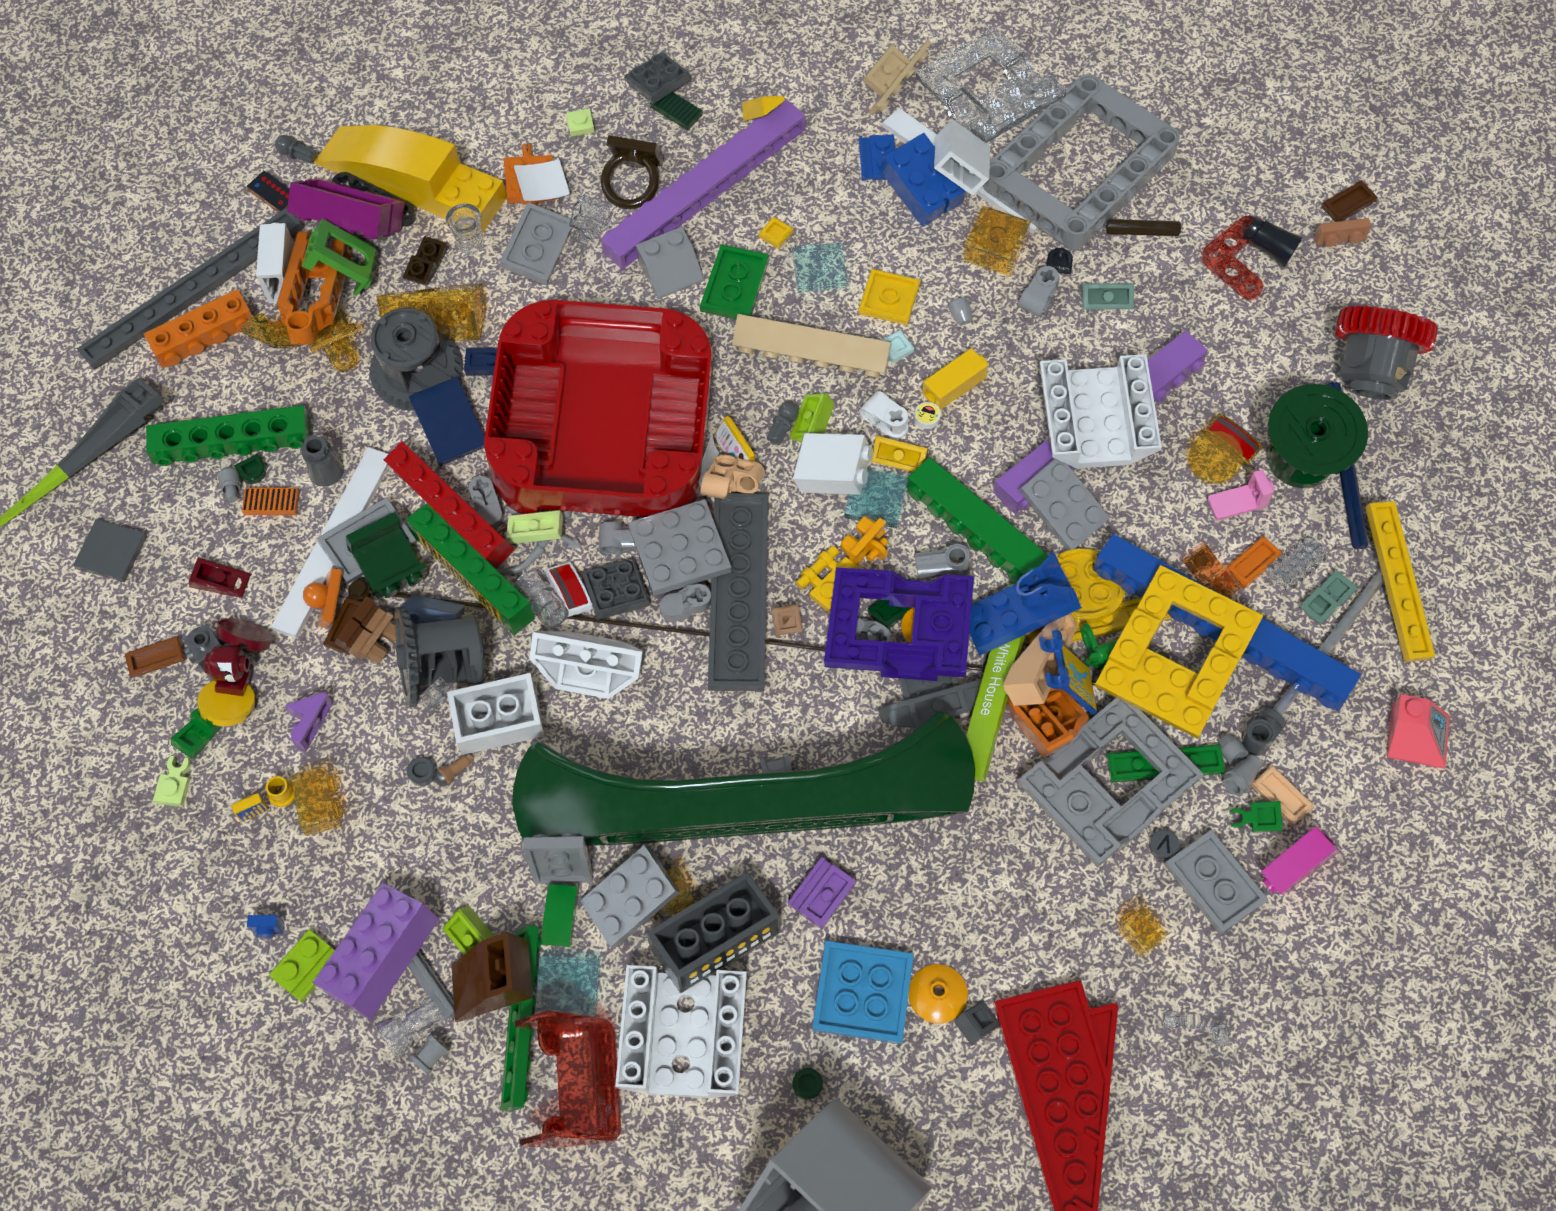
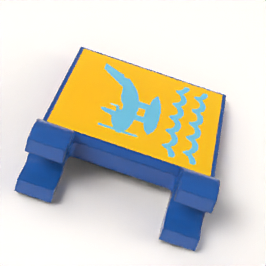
M1052 631V640H1047L1044 636L1039 637L1041 649L1045 652L1056 654L1059 676H1053L1049 672L1045 674L1047 686L1066 691L1092 715L1098 713L1089 667L1063 645L1060 631Z

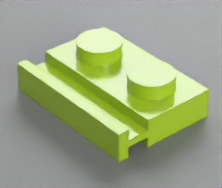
M309 929L269 976L303 1003L317 987L312 982L335 950Z

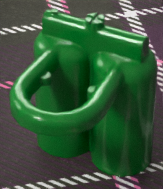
M1087 622L1081 624L1080 631L1089 653V657L1084 659V664L1088 667L1093 666L1095 669L1104 668L1118 639L1098 645L1090 625Z

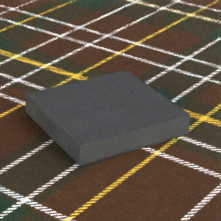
M96 519L73 566L77 570L125 583L147 535L141 531Z

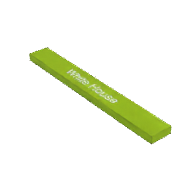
M1025 635L997 647L989 653L966 734L976 768L975 781H986L1008 700V694L1005 693L1003 687L1004 680L1011 666L1020 656Z

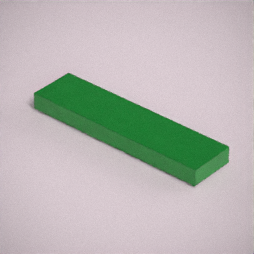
M1220 744L1179 748L1204 775L1225 773ZM1138 751L1107 753L1110 783L1153 780L1160 774Z

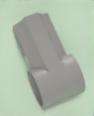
M605 522L600 525V554L609 556V553H615V556H618L623 551H637L628 527H623L622 524L617 522Z
M953 544L944 550L915 553L918 578L945 574L964 575L969 569L968 549L964 545ZM955 557H959L964 561L961 563H953L951 560Z

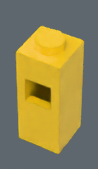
M970 348L924 380L922 395L942 410L987 378L988 363L986 359Z

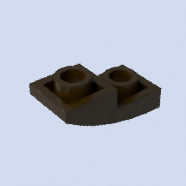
M424 236L416 256L411 255L403 274V279L427 286L448 251V244Z

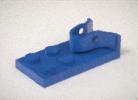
M1054 552L1049 553L1050 556L1038 568H1034L1020 577L1016 584L972 604L970 636L979 655L985 654L1082 608L1076 592L1066 578Z

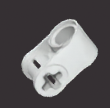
M876 391L859 409V413L864 420H870L871 425L876 426L892 438L899 439L908 433L907 411L881 391Z

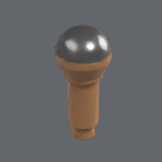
M470 754L462 756L450 766L438 768L434 773L436 784L442 787L449 786L453 778H455L454 776L474 761Z

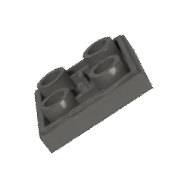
M663 52L653 55L651 59L640 66L634 67L631 72L624 75L625 81L652 104L691 80L690 73Z
M634 557L581 571L597 620L650 606Z

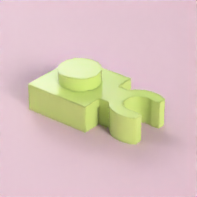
M174 756L169 757L167 761L169 774H160L153 801L156 804L184 806L190 784V779L183 777L191 768V761L188 758H184L181 767L175 768L177 759Z

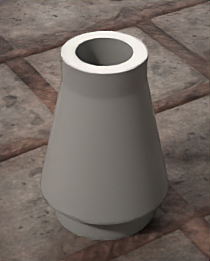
M1248 755L1245 760L1225 773L1224 787L1236 796L1248 793L1258 771L1262 767L1261 760L1255 755Z

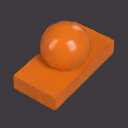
M331 568L327 573L325 585L320 582H312L303 590V600L307 606L320 608L317 626L328 627L334 620L342 572L339 569Z

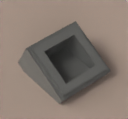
M984 1001L964 1011L954 1021L971 1046L1000 1027L999 1022Z

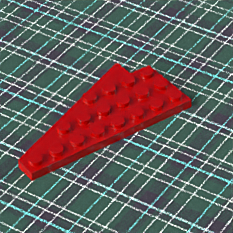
M1081 980L994 1001V1009L1052 1211H1098L1118 1004L1116 1002L1090 1009Z

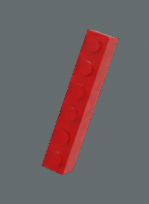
M403 441L383 459L496 569L516 550Z

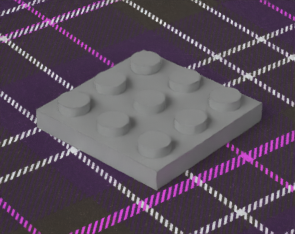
M705 499L628 522L629 531L653 596L732 572L730 562Z

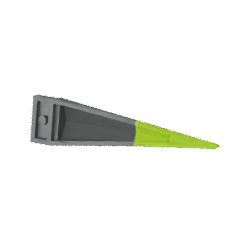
M140 377L118 392L101 416L68 454L36 486L0 516V527L145 423L144 417L154 413L164 403L161 396Z

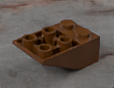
M510 932L482 940L451 964L455 1022H461L533 998L528 940Z

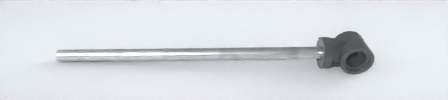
M1381 568L1318 649L1319 651L1327 655L1330 654L1384 583ZM1293 685L1289 687L1273 709L1262 708L1255 719L1249 723L1242 737V744L1249 754L1255 756L1265 754L1286 726V721L1282 715L1300 693ZM1253 735H1260L1264 741L1256 740Z

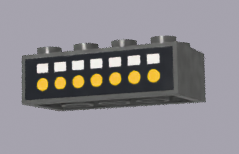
M746 872L647 931L646 934L650 950L681 994L714 974L717 970L722 969L781 933L779 914L749 873Z

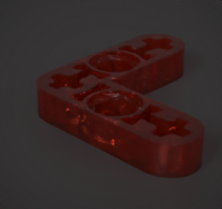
M1249 215L1240 218L1204 248L1201 260L1210 271L1242 298L1255 300L1261 295L1263 282L1234 257L1235 254L1250 243L1241 234L1244 226L1249 227L1255 218ZM1229 238L1234 239L1237 242V245L1232 247L1225 244L1224 240ZM1219 248L1221 249V251L1219 252L1218 258H1216V257L1210 258V257H1209V254H1210V255H1214V254H1216V253L1219 251ZM1233 268L1237 270L1239 275L1229 276L1225 270ZM1252 285L1255 286V290H1254V289H1250V290H1247V289H1246L1247 286H1248V287H1251Z

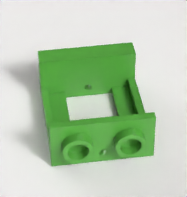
M321 219L310 235L302 267L311 271L318 261L323 262L355 280L356 285L353 294L357 296L362 288L367 289L372 282L373 276L370 274L377 262L374 259L376 248L330 222ZM328 234L361 252L365 256L361 265L355 264L325 247Z

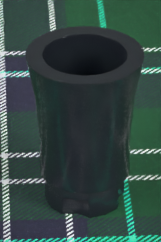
M1256 216L1243 238L1252 242V246L1270 256L1284 268L1303 239V236L1291 233L1267 220L1264 222V220Z

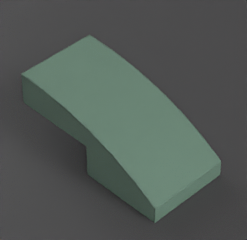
M1336 570L1320 587L1316 588L1299 608L1319 625H1322L1357 591L1358 587Z

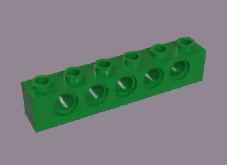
M300 405L146 425V453L154 465L168 466L172 462L184 461L192 463L202 458L221 459L225 455L232 454L246 456L255 451L274 452L278 448L289 447L299 449L304 444V439L311 436L310 416L305 406Z

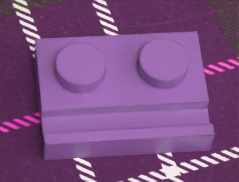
M821 857L790 898L788 906L798 911L800 915L823 930L856 885V880Z

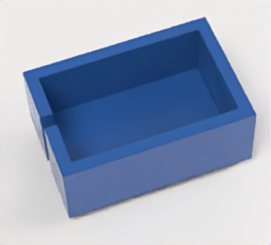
M925 133L920 134L884 156L880 168L882 175L922 227L941 217L943 212L946 214L962 204L967 194V191L934 168L935 146Z

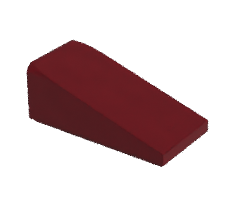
M198 557L189 579V587L242 598L251 573ZM239 577L242 583L240 588L235 590L234 587Z

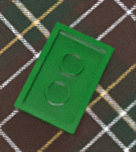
M720 244L700 304V312L736 320L738 314L752 316L769 263V254Z

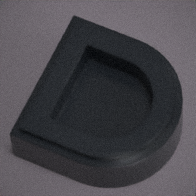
M1055 248L1049 252L1046 266L1055 268L1058 273L1071 275L1073 256L1067 249Z

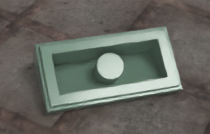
M1134 283L1081 284L1082 309H1134Z

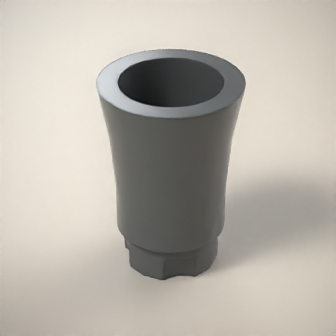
M311 435L305 438L301 450L308 469L309 479L315 485L322 487L337 483L343 476L344 465L336 456L330 444L324 437Z

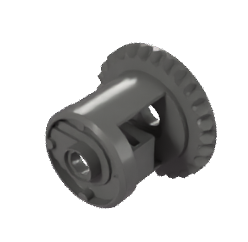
M399 308L386 313L376 322L371 333V345L374 355L371 358L369 371L372 386L384 402L401 410L415 411L409 399L410 395L458 377L460 382L463 369L460 352L453 340H450L446 334H442L437 330L435 323L426 313L414 308ZM420 365L423 366L422 370L418 373L410 372L416 370Z
M404 606L395 608L397 663L403 695L408 708L416 707L418 704L417 691H421L420 687L462 681H466L468 685L481 683L484 677L485 653L479 625L474 615H460L459 619L414 624L410 620L407 608Z

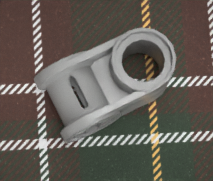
M1051 266L1041 267L1029 286L1024 290L1018 307L1041 318L1043 316L1042 311H1046L1056 292V284L1059 280L1058 271Z

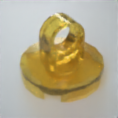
M350 323L331 331V333L324 337L317 338L314 343L307 345L312 354L324 350L334 369L343 373L352 369L357 364V356L349 338L359 332L355 324ZM340 353L347 356L349 360L348 366L340 362Z

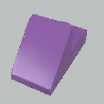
M321 692L285 706L291 716L300 719V722H296L293 726L290 738L296 748L307 752L333 705L328 694Z

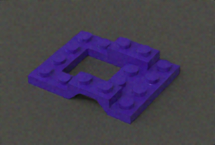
M836 567L824 667L881 671V677L927 681H937L938 676L966 678L974 576L945 574L930 582L906 580L893 571ZM861 598L889 600V606L915 608L912 642L856 640Z

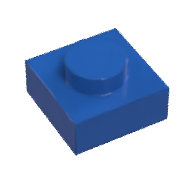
M248 915L247 928L256 934L255 936L258 938H273L274 934H283L284 921L278 915Z

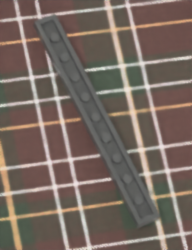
M287 207L262 223H285L291 236L303 229L301 222L294 214L287 212ZM260 226L79 346L77 350L93 370L97 369L144 337L143 333L162 325L255 262L258 258Z

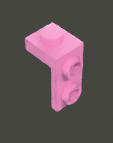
M1264 470L1253 472L1248 485L1209 495L1207 501L1215 519L1219 521L1267 508L1274 493V485L1272 480L1267 478Z

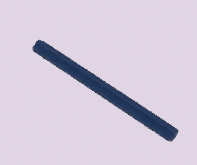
M1329 382L1327 386L1342 391L1339 382ZM1353 464L1347 470L1339 473L1352 547L1354 549H1365L1368 545V537L1355 464Z

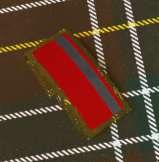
M1218 413L1201 431L1218 450L1225 448L1242 467L1248 465L1263 448L1251 434L1221 413Z

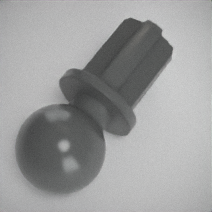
M281 135L275 140V148L280 154H289L290 158H298L309 164L316 160L317 152L304 146L299 140L294 141L288 135Z
M788 401L780 405L778 409L779 416L773 418L774 424L767 435V440L770 444L780 445L787 431L792 429L793 425L791 422L795 421L799 415V409L795 403Z

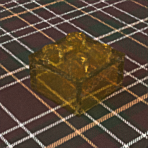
M983 206L965 244L963 261L1011 277L1027 242L1031 221Z

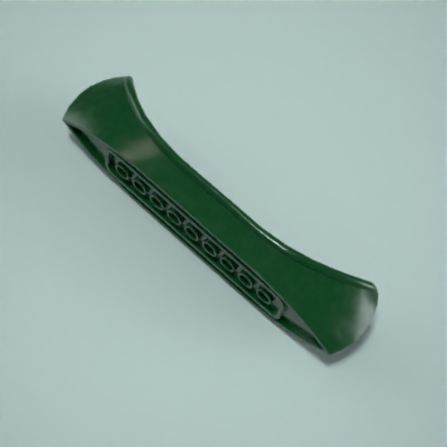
M943 711L936 712L923 725L893 745L848 763L812 770L681 780L636 779L604 773L587 767L558 753L543 742H536L529 747L518 767L513 786L512 806L517 828L523 840L537 834L549 837L576 834L584 836L586 846L642 844L851 828L967 813L974 795L976 768L967 737L953 717Z

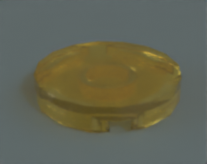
M1210 431L1200 435L1193 442L1189 451V465L1192 472L1200 480L1209 484H1222L1231 480L1239 472L1243 462V452L1239 442L1232 435L1222 431Z

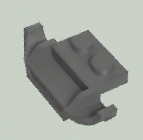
M938 676L937 681L897 678L904 701L878 709L882 723L916 728L923 725L936 712L943 711L952 717L968 713L975 706L982 679L959 685L957 677Z

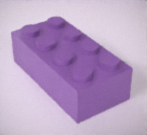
M382 883L312 983L331 998L371 1020L440 919L423 903Z

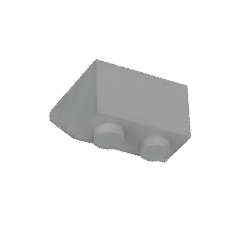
M682 227L636 245L638 262L658 299L704 281L693 246Z

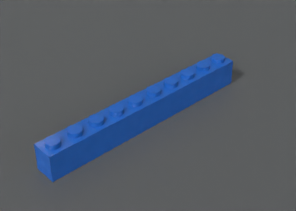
M1114 533L1096 557L1093 571L1097 572L1102 579L1111 580L1121 586L1125 592L1135 594L1140 598L1144 596L1160 565L1203 585ZM1174 605L1168 611L1170 617L1175 621L1184 622L1194 628L1198 634L1208 636L1216 642L1223 630ZM1263 618L1243 654V658L1248 663L1262 667L1274 678L1288 682L1300 693L1309 694L1319 700L1326 708L1335 709L1338 712L1362 675Z

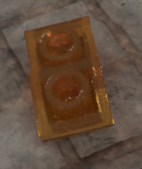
M1207 544L1201 545L1182 560L1200 583L1227 598L1242 588L1229 567L1220 564Z

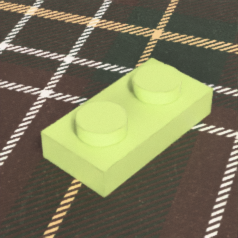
M558 510L509 516L506 539L509 544L561 539L563 515Z

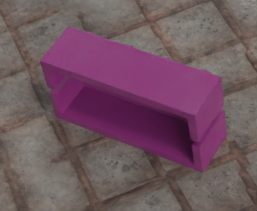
M313 178L305 181L290 182L287 212L297 215L296 218L299 220L312 221L313 219L320 222L321 219H324L335 226L341 227L347 233H356L357 231L364 233L363 237L379 239V236L389 237L392 233L401 231L405 202Z

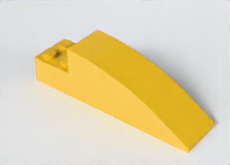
M380 125L340 126L314 161L315 164L335 173H351L413 206L480 234L484 233L507 199L503 181L461 164L455 144L422 133Z

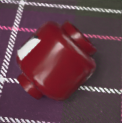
M215 646L211 652L206 654L205 671L216 682L240 681L244 672L249 671V656L244 654L240 646Z

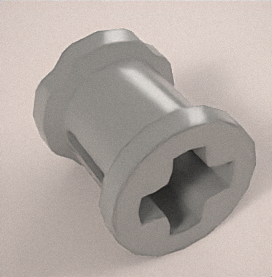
M784 753L783 757L768 761H765V759L760 760L763 773L792 771L788 753Z
M430 1034L426 1037L428 1041L415 1055L411 1054L409 1056L427 1075L431 1073L432 1066L443 1055L447 1056L449 1053Z

